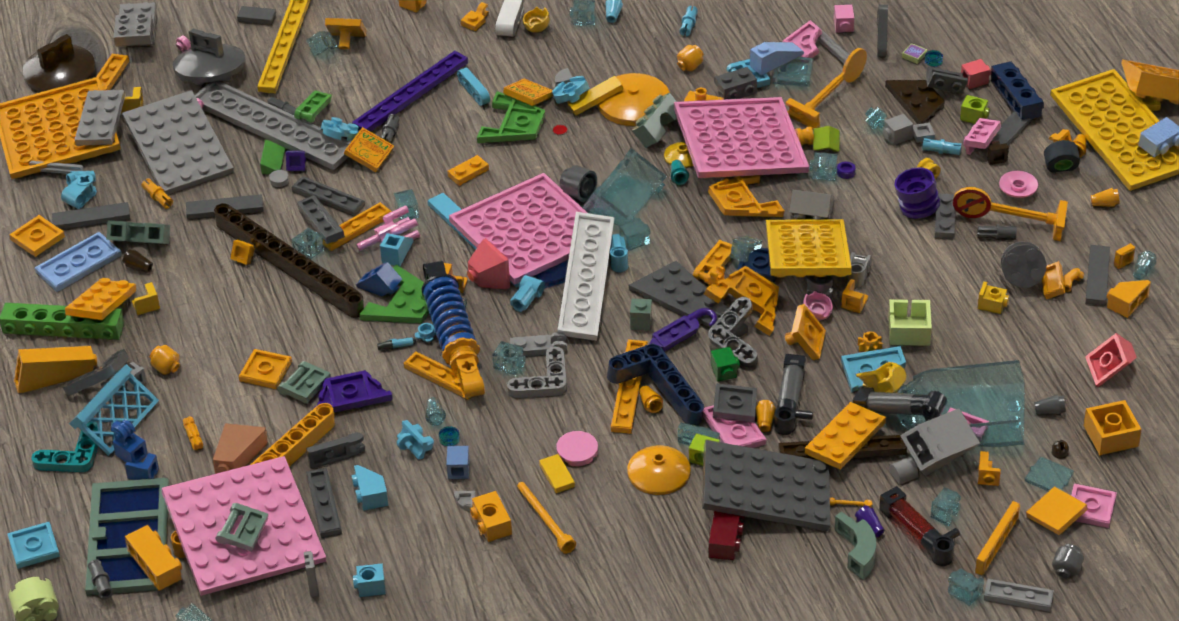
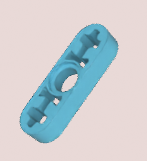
M468 68L458 70L457 77L460 84L480 106L490 103V95L487 89Z

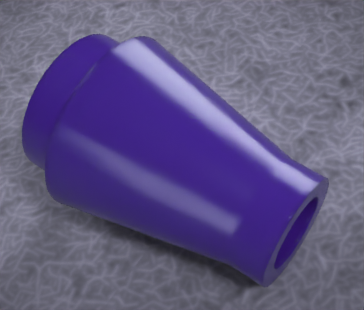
M866 505L856 512V522L858 523L864 519L873 529L876 538L884 533L885 529L882 527L873 508Z

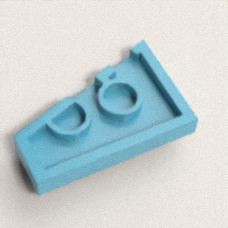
M901 346L841 356V363L851 393L863 387V381L856 377L857 373L874 371L887 362L897 363L904 368L906 360Z

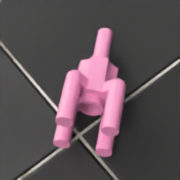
M405 205L384 215L383 221L385 224L374 229V236L357 243L358 250L361 251L377 242L381 244L387 233L400 236L401 233L417 226L418 223L415 218L410 220L407 217L396 223L393 222L394 219L408 213V207ZM415 230L404 237L415 240L420 237L418 230Z

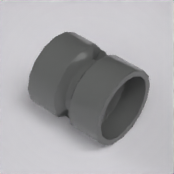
M808 275L807 294L810 295L816 291L832 299L833 275H826L825 277Z

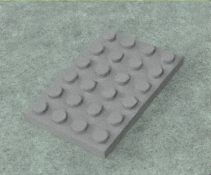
M192 90L122 113L123 119L157 185L162 187L167 195L234 173V168Z

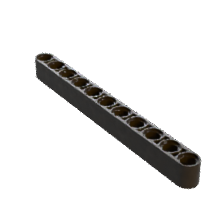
M221 203L214 207L216 226L236 240L254 245L255 253L352 318L360 317V313L364 309L363 295L359 291L229 204Z

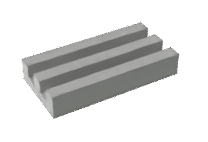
M304 552L310 597L318 596L313 552Z

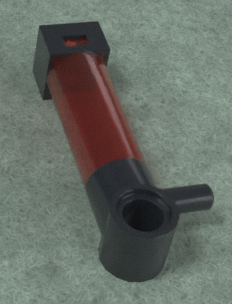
M898 486L880 495L879 510L888 519L893 517L931 554L932 561L936 565L947 566L952 563L955 546L953 539L960 536V531L957 528L942 535L906 501V494Z

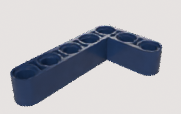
M648 344L610 358L607 371V379L610 382L618 384L648 373L687 425L698 426L701 424L704 411L703 402L659 345Z

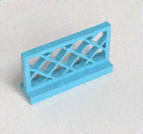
M127 364L109 380L69 423L74 429L77 427L81 429L107 455L114 451V446L112 445L109 448L104 443L103 436H112L113 441L115 437L113 432L102 431V422H111L112 426L115 421L122 422L123 420H128L135 427L159 401L130 373L132 369ZM127 380L134 385L135 392L126 391L125 382ZM113 395H122V405L113 404ZM126 395L135 396L136 405H127ZM140 396L147 397L151 403L148 406L141 405ZM109 408L110 418H101L100 409ZM114 409H123L124 418H115ZM128 409L137 410V419L128 418ZM89 421L97 422L98 431H91L86 424Z

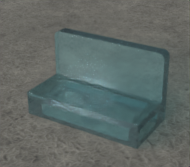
M682 422L678 426L679 443L690 446L696 433L720 440V433L714 432L712 429Z

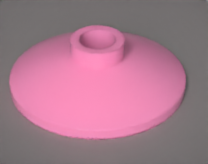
M1011 171L1000 178L999 186L1005 194L1011 197L1025 198L1037 191L1038 181L1030 173Z

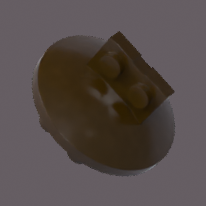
M65 34L32 54L24 63L23 76L26 84L40 93L91 79L95 73L96 64L93 55L87 49L72 45L71 37Z

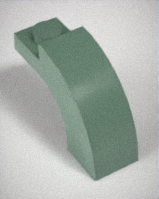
M841 511L835 516V531L855 547L848 553L847 568L864 580L870 574L875 564V533L864 519L856 523L853 518L848 517Z

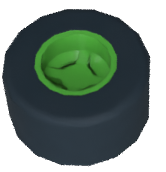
M1066 140L1057 141L1047 146L1044 150L1046 167L1050 172L1073 171L1080 164L1078 147L1074 142Z

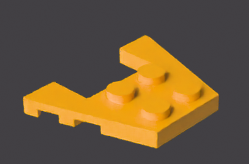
M760 175L735 176L730 180L726 178L709 186L708 193L723 215L784 217L785 210L778 200L758 203L746 186L759 183Z
M744 266L730 274L728 278L721 279L714 286L707 287L704 295L718 304L726 292L736 299L740 297L749 298L753 310L762 314L754 327L768 336L771 335L774 330L773 321L775 320V307L777 306L779 292L777 285L749 267Z

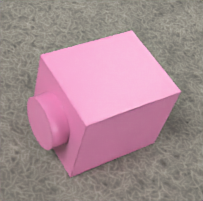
M834 5L836 33L854 32L852 5Z

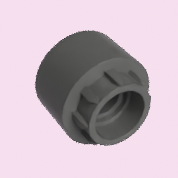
M575 165L563 171L560 177V187L571 198L586 202L593 196L596 190L597 175L592 170Z

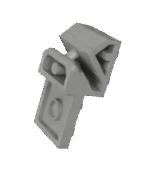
M155 2L120 4L119 15H116L114 28V43L116 47L155 44Z

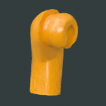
M1073 268L1063 276L1065 292L1072 290V282L1074 280L1081 281L1083 279L1084 272L1080 271V268Z

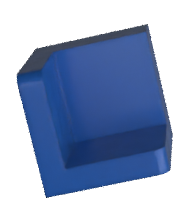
M148 453L144 462H126L127 479H154L159 470L157 456Z

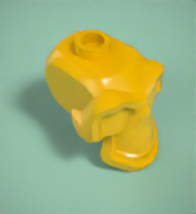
M887 362L874 371L857 373L856 377L863 381V387H873L875 392L898 393L902 390V385L906 381V372L899 364Z

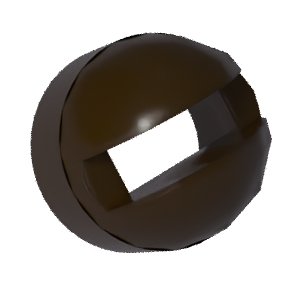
M1064 440L1055 441L1052 445V455L1056 458L1068 456L1069 446Z

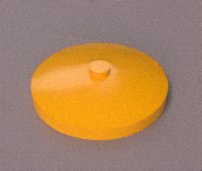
M640 73L622 74L616 76V78L621 82L624 89L598 103L597 106L600 113L609 121L625 126H636V121L645 115L644 111L654 104L653 100L659 95L664 96L670 92L661 80L653 76Z

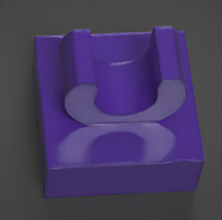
M286 151V171H305V151Z

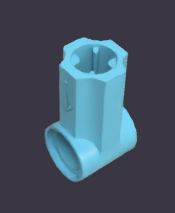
M613 234L609 252L611 269L615 272H624L628 269V250L626 249L624 237H621L619 234Z
M525 275L521 279L518 291L511 298L510 305L518 312L526 310L535 297L539 298L543 294L545 282Z

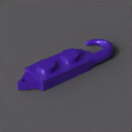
M708 308L698 309L653 333L649 344L659 345L665 352L697 333L699 330L698 318L704 315L711 316L712 321L709 323V326H713L717 321V315Z

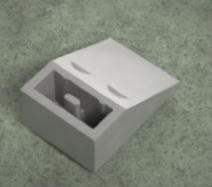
M960 408L921 423L900 435L925 476L980 445Z

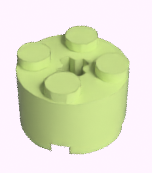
M30 577L15 584L16 589L13 592L10 590L9 599L17 621H52L57 617L59 604L49 579L45 578L46 581L40 580L39 577Z

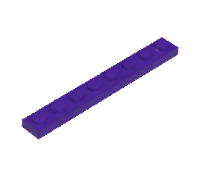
M453 51L358 117L352 124L358 126V131L362 127L370 132L387 121L390 114H397L468 64V57Z

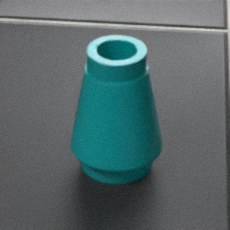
M674 160L671 163V180L677 185H683L689 178V172L680 160Z

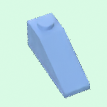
M764 42L750 49V67L760 75H763L804 55V51L792 42Z

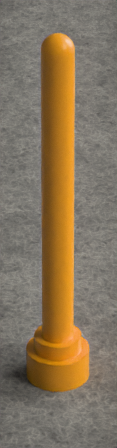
M519 482L517 485L518 489L555 535L557 546L564 554L572 552L576 547V541L573 537L562 532L526 484Z

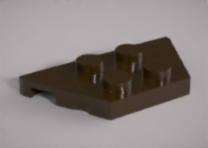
M927 80L885 81V87L917 124H924L928 118H933L935 113L944 107V100L934 88L927 87Z

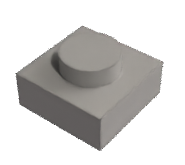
M930 123L913 125V136L916 143L923 142L924 138L935 140V133Z

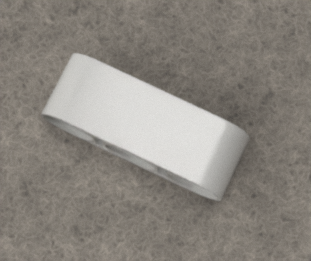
M504 0L496 22V35L515 36L523 14L524 0Z

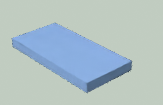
M98 232L36 266L35 272L58 292L121 257L122 253L112 242L106 240L103 234Z

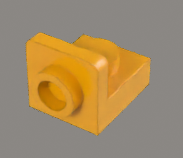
M980 451L978 484L999 486L1001 469L992 468V461L988 460L989 452Z

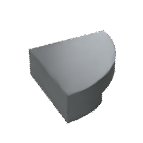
M568 68L557 73L555 76V87L563 81L565 84L571 82L570 78L572 76Z
M454 491L457 505L464 510L470 511V508H472V498L476 497V492Z

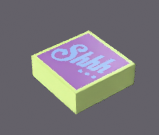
M911 43L903 51L902 58L918 64L927 55V49Z

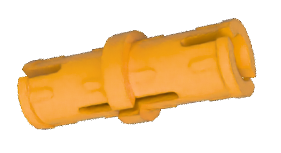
M149 178L146 179L149 185L145 181L142 182L141 187L150 194L154 201H158L163 208L168 209V205L170 207L173 205V199L163 191L162 187L157 186Z

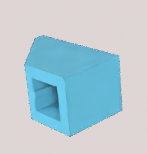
M387 233L380 245L382 263L388 262L390 265L401 266L413 243V238Z
M354 466L355 475H352V482L354 487H358V490H355L357 503H362L363 511L389 506L383 476L362 466Z

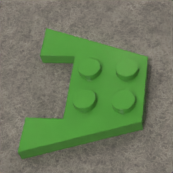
M497 91L492 101V108L507 110L500 129L481 126L477 136V143L536 139L546 116L545 110Z
M395 265L393 269L402 278L398 284L401 285L400 289L387 307L368 302L360 313V320L423 323L429 315L427 303L421 292L424 282L400 266Z

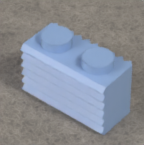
M1163 118L1157 124L1155 123L1149 129L1147 128L1141 132L1138 145L1153 157L1160 153L1165 154L1173 145H1179V126L1169 118Z

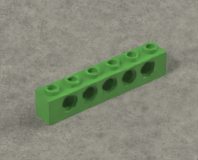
M5 303L0 315V325L2 333L119 340L124 326L122 309H115L103 320L67 316L65 315V307L67 306Z

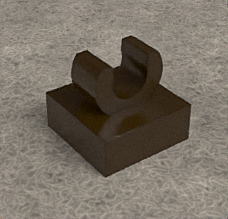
M991 142V146H988L987 156L989 165L1008 162L1009 147L1007 143Z

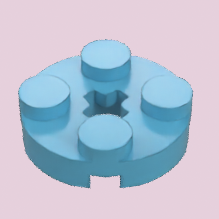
M576 76L570 78L571 82L567 84L564 81L558 84L552 91L556 103L560 104L566 101L573 103L580 99L579 95L590 89L583 76Z
M332 117L331 121L323 120L320 130H323V134L341 140V137H347V141H352L358 134L357 125L343 123L342 119Z

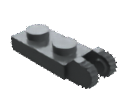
M355 432L349 434L348 437L306 448L310 468L351 458L353 455L362 453L365 450V445L362 443L364 440L363 434Z

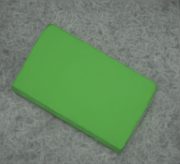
M265 140L260 162L262 174H271L273 171L281 170L285 147Z

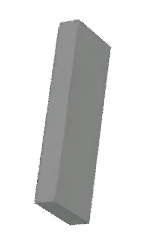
M987 579L984 600L1050 612L1054 590Z

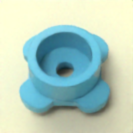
M430 323L419 325L415 338L426 342L433 341V337L437 335L434 326Z

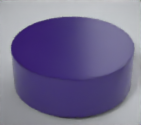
M844 161L837 165V175L840 178L850 179L855 176L856 166L853 163Z

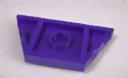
M364 370L326 378L323 383V390L320 391L318 396L319 401L317 405L328 403L332 405L334 412L391 401L393 397L391 391L384 390L381 383L373 379Z

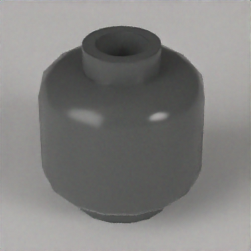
M1065 544L1058 547L1052 561L1053 569L1062 578L1076 576L1080 572L1084 556L1077 546Z

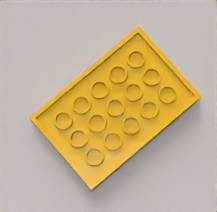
M844 219L766 220L771 276L781 278L789 275H795L796 277H805L806 275H815L817 277L835 275L837 277L851 275L852 267Z

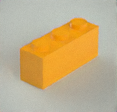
M146 525L125 536L127 551L158 591L182 580L181 562L178 558L174 559L167 544L163 545L157 531L153 532Z

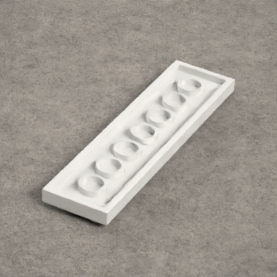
M576 212L558 333H563L568 337L597 341L614 217Z

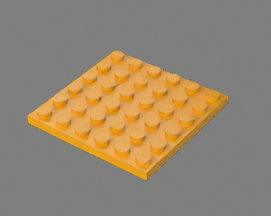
M99 77L0 103V139L11 179L39 173L42 168H46L47 164L50 163L70 164L121 149L117 133H115L112 145L76 146L75 136L88 91L103 90ZM30 161L43 162L35 165H29Z

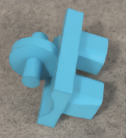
M408 420L402 421V431L397 435V447L401 450L409 449L417 459H423L425 451L432 450L434 440L430 436H422L423 430L419 424L412 425Z

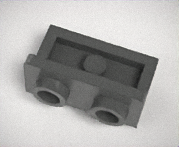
M748 67L714 77V83L722 92L724 100L741 99L757 93V78Z
M928 67L926 70L927 87L962 94L968 83V78H964L963 73Z

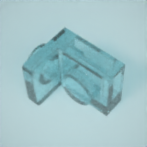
M747 235L734 238L730 257L744 263L748 262L749 253L760 249L762 241Z
M193 603L187 609L182 607L175 615L176 621H212Z

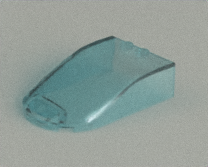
M1019 360L926 370L913 376V380L906 386L903 384L898 393L928 395L931 391H938L947 398V404L941 415L946 414L950 407L954 409L960 408L962 412L989 421L987 423L969 424L980 442L979 447L1024 445L1025 380ZM896 414L901 425L908 431L926 422L923 415Z

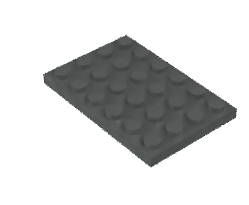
M705 440L702 509L828 531L830 528L829 464L810 458Z

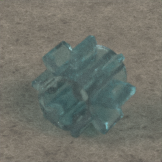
M878 106L875 109L870 107L865 113L867 116L865 122L873 129L877 126L881 129L884 126L887 115Z

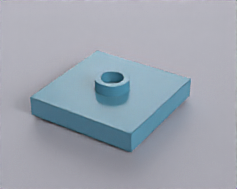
M50 522L7 533L17 569L60 557Z

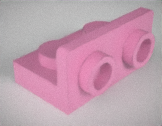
M979 118L969 134L964 138L963 145L966 148V154L971 155L975 148L986 149L1000 130L1001 122Z

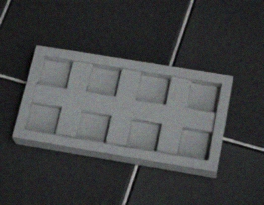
M124 90L88 91L75 136L76 146L113 144L125 99Z

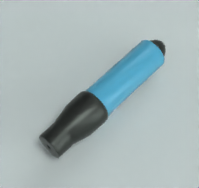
M412 337L398 340L390 339L377 343L378 350H389L415 344L417 340Z

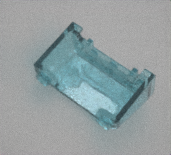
M631 148L602 185L597 187L583 209L589 214L614 217V224L623 228L626 226L631 227L637 220L635 215L655 192L659 194L665 186L663 181L667 176Z

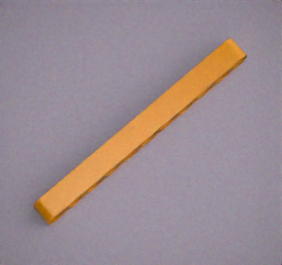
M328 403L317 405L250 465L285 456L290 467L307 451L306 448L312 447L335 426L332 405ZM175 530L171 535L174 555L179 558H186Z

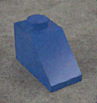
M385 262L365 273L356 286L382 297L388 293L390 295L399 288L398 284L402 278L388 262Z

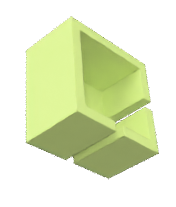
M889 299V344L930 346L932 331L930 300H912L911 316L907 317L908 300Z

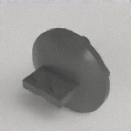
M197 29L188 31L191 49L182 52L173 61L174 73L180 80L194 82L195 85L219 80L228 81L231 79V76L242 72V68L246 63L245 54L240 48L229 44H222L220 35L205 33Z

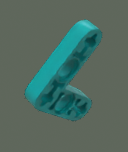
M88 422L86 424L91 431H98L97 422ZM81 430L75 451L38 450L32 454L31 459L34 468L41 471L87 472L93 466L98 446ZM87 444L92 445V447L89 449L82 448L84 445ZM60 459H67L65 463H57Z

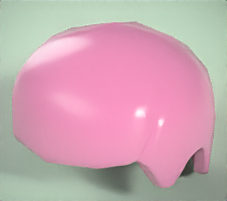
M814 291L810 295L806 294L803 304L808 307L818 321L824 320L831 315L833 305L828 296Z

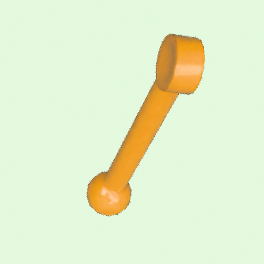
M830 498V506L835 504L867 505L872 508L873 504L871 500L860 502Z

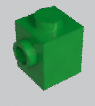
M731 347L711 350V367L717 381L737 378V369H740L738 357H734Z

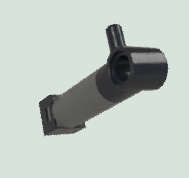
M785 353L782 381L774 415V429L781 435H788L794 432L796 418L813 419V412L797 410L802 380H804L806 356Z
M860 387L852 400L853 403L875 413L923 415L925 421L939 417L947 404L946 396L938 391H931L928 395L875 392L873 387Z

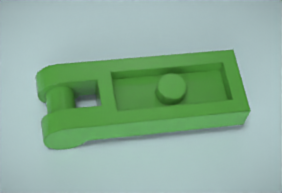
M315 90L295 110L294 118L299 120L306 119L307 122L313 123L315 117L331 102L332 95Z

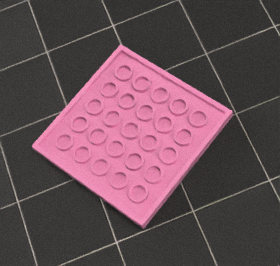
M782 97L674 102V111L698 178L809 172V164Z
M542 173L449 215V222L476 248L486 238L509 260L510 281L515 285L521 282L525 275L532 277L569 259L576 212H587L567 193H564L545 173Z
M285 456L162 488L163 498L201 596L305 568L304 552H313L314 565L326 562V555ZM233 503H239L268 513V520L252 552L230 544H220L215 539L230 515V508ZM242 515L238 516L230 534H235L243 518Z

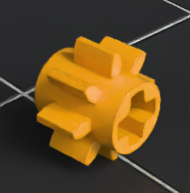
M871 331L864 333L863 338L858 337L859 352L883 349L882 337Z

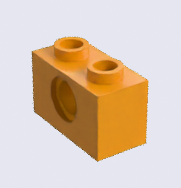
M496 491L472 498L471 516L473 520L477 519L479 532L481 535H485L488 542L512 535L511 519Z

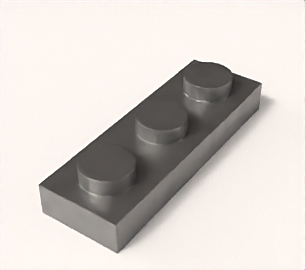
M938 193L940 206L936 211L934 238L954 239L956 210L953 207V197L955 194Z

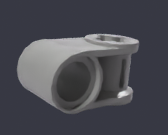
M851 252L850 261L852 269L851 275H847V284L852 279L855 280L854 288L864 285L867 273L870 270L872 255L862 256Z

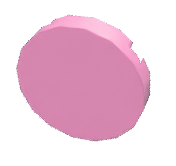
M572 431L559 438L557 454H559L563 463L565 461L571 466H583L591 463L593 458L597 456L598 442L594 436L587 432Z

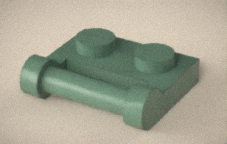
M302 361L298 365V369L285 383L282 382L277 387V390L284 396L289 395L307 404L323 387L325 379L330 378L331 374L317 366Z
M233 503L230 508L231 513L215 539L220 544H230L252 552L268 520V513L239 503ZM242 515L243 518L235 534H230L238 516Z

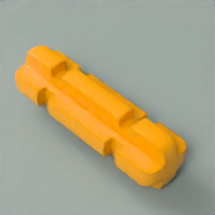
M193 417L184 418L183 425L193 450L202 449L203 441Z

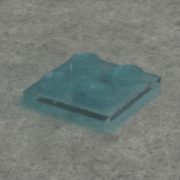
M797 57L775 68L773 84L809 87L813 58Z

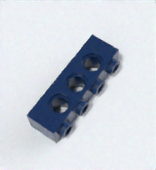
M1012 61L991 66L990 81L1020 119L1042 117L1043 99L1036 94L1035 89L1023 77L1019 68Z

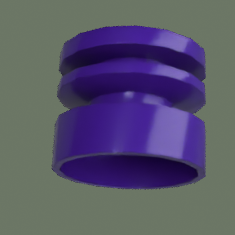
M920 167L911 168L903 171L895 179L894 186L903 215L908 218L918 219L930 216L937 211L940 206V198L932 171Z

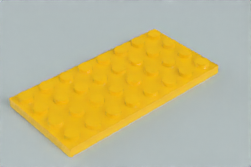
M1115 69L1051 90L1050 96L1079 131L1084 134L1089 143L1129 191L1179 174V145H1173L1165 154L1160 153L1156 157H1153L1150 153L1139 147L1138 143L1141 132L1160 121L1144 102L1135 96V93L1129 89L1128 84Z

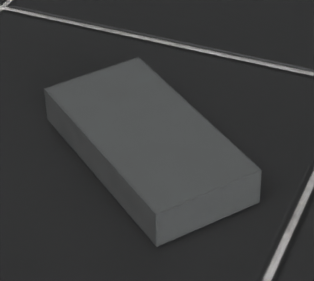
M241 6L237 20L238 22L272 25L276 16V9Z

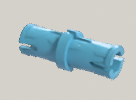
M692 6L687 7L686 14L682 18V26L679 31L682 36H684L685 31L686 37L689 36L692 27L695 26V17L698 13V9L695 6L692 11Z
M924 138L922 150L960 156L962 143L947 142L944 139L940 141Z

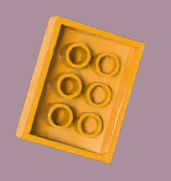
M1122 59L1121 63L1128 87L1135 93V96L1146 98V95L1152 96V99L1157 101L1168 99L1170 103L1179 105V70Z

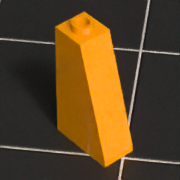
M91 346L18 349L14 375L17 392L24 393L80 377L93 371L94 366L97 365V356L93 354Z

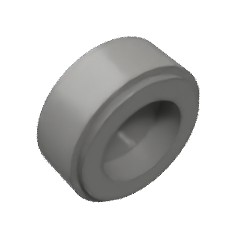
M284 170L273 171L269 176L270 184L274 187H283L289 182L288 173Z

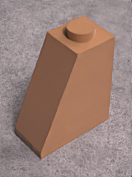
M225 423L213 457L215 474L245 467L267 445L266 427Z

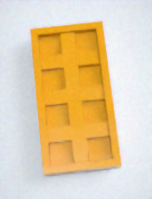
M101 278L65 307V315L103 320L136 292V284L129 283L126 280L111 281L109 278Z
M850 402L805 447V454L841 470L886 424V417Z

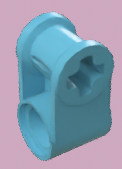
M88 173L78 176L75 181L62 191L61 200L77 209L82 208L97 193L96 187L93 186V176Z

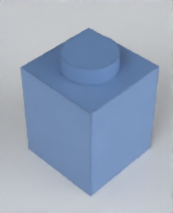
M447 446L446 466L448 479H469V447Z

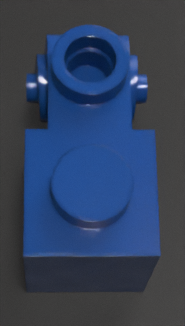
M123 420L122 422L115 421L112 424L111 431L115 437V440L112 442L115 455L125 462L135 463L136 461L140 462L148 455L145 440L134 434L135 427L131 422Z

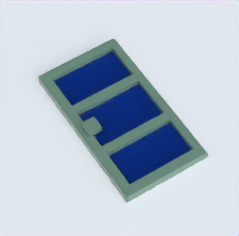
M168 478L92 483L85 587L87 596L99 595L97 587L92 583V575L88 569V563L95 559L102 562L104 571L109 575V584L113 594L158 590L127 551L125 536L148 525L153 532L157 531L163 545L167 544L168 508L162 495V488L169 486Z

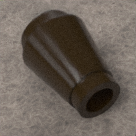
M135 249L127 250L122 259L126 267L147 273L150 272L153 266V262Z

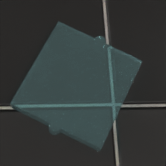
M1040 456L1035 465L1030 467V472L1024 481L1048 492L1054 486L1063 490L1065 486H1068V481L1074 474V470Z

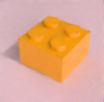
M1125 400L1086 408L1083 426L1099 455L1139 447L1142 429Z

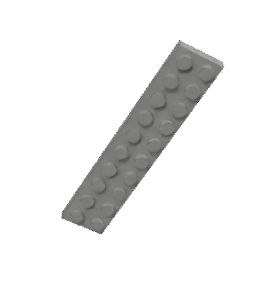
M220 81L210 82L195 95L196 98H199L204 103L203 110L291 151H305L306 158L332 170H335L348 158L344 151L351 141H347V139L342 137L341 140L323 134V130H320V127L303 119H295L294 115Z

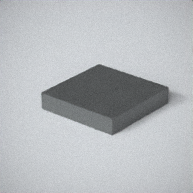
M716 383L713 418L754 423L757 388Z

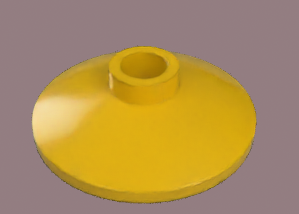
M677 142L665 149L664 159L669 165L674 160H680L685 168L694 166L686 142Z

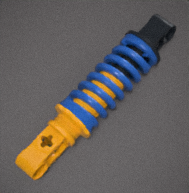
M443 261L423 264L425 283L422 285L421 292L427 303L440 348L442 349V358L457 373L464 398L484 395V382L477 367L479 362L477 355L480 352V346L477 344L471 323L468 320V314L458 289V281L454 276L446 274Z

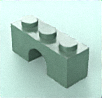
M670 93L664 96H657L653 100L654 104L644 111L645 115L635 123L636 126L632 132L645 148L657 143L666 132L662 126L677 118L674 111V102L677 101Z
M108 220L106 240L169 244L170 225Z

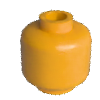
M687 45L677 54V65L683 71L688 70L692 72L702 64L704 53L697 45Z
M167 345L155 347L149 356L151 366L161 374L175 373L180 367V355Z

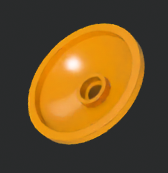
M656 445L646 447L635 453L628 463L627 473L630 482L638 490L652 495H666L678 491L688 482L691 467L687 457L679 450L669 446Z

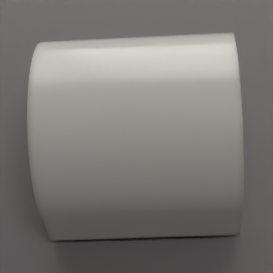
M911 457L889 465V472L899 485L918 478V469Z

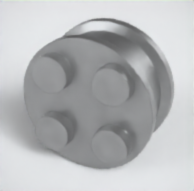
M1019 241L1008 246L1003 252L1001 269L1009 283L1016 287L1028 288L1039 283L1044 277L1046 260L1042 251L1035 244Z

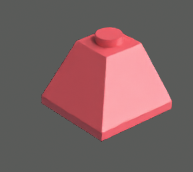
M486 238L483 239L468 261V278L479 287L507 290L510 288L509 260Z
M1115 333L1085 356L1094 382L1099 387L1129 365L1137 356L1132 344Z

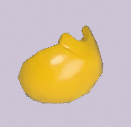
M535 7L524 14L523 24L530 32H542L548 27L550 22L549 12L545 7L543 10Z

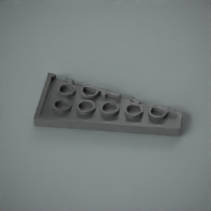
M677 261L629 284V291L633 293L637 291L643 294V298L653 299L659 302L660 306L682 317L698 309L708 308L716 313L718 320L728 309L721 301L718 304L704 295L707 288ZM704 315L697 319L699 325L704 324L710 328L712 327L709 326V323L712 321L711 316ZM730 317L726 319L725 323L733 325L736 319ZM743 322L734 332V335L740 337L748 333V326Z

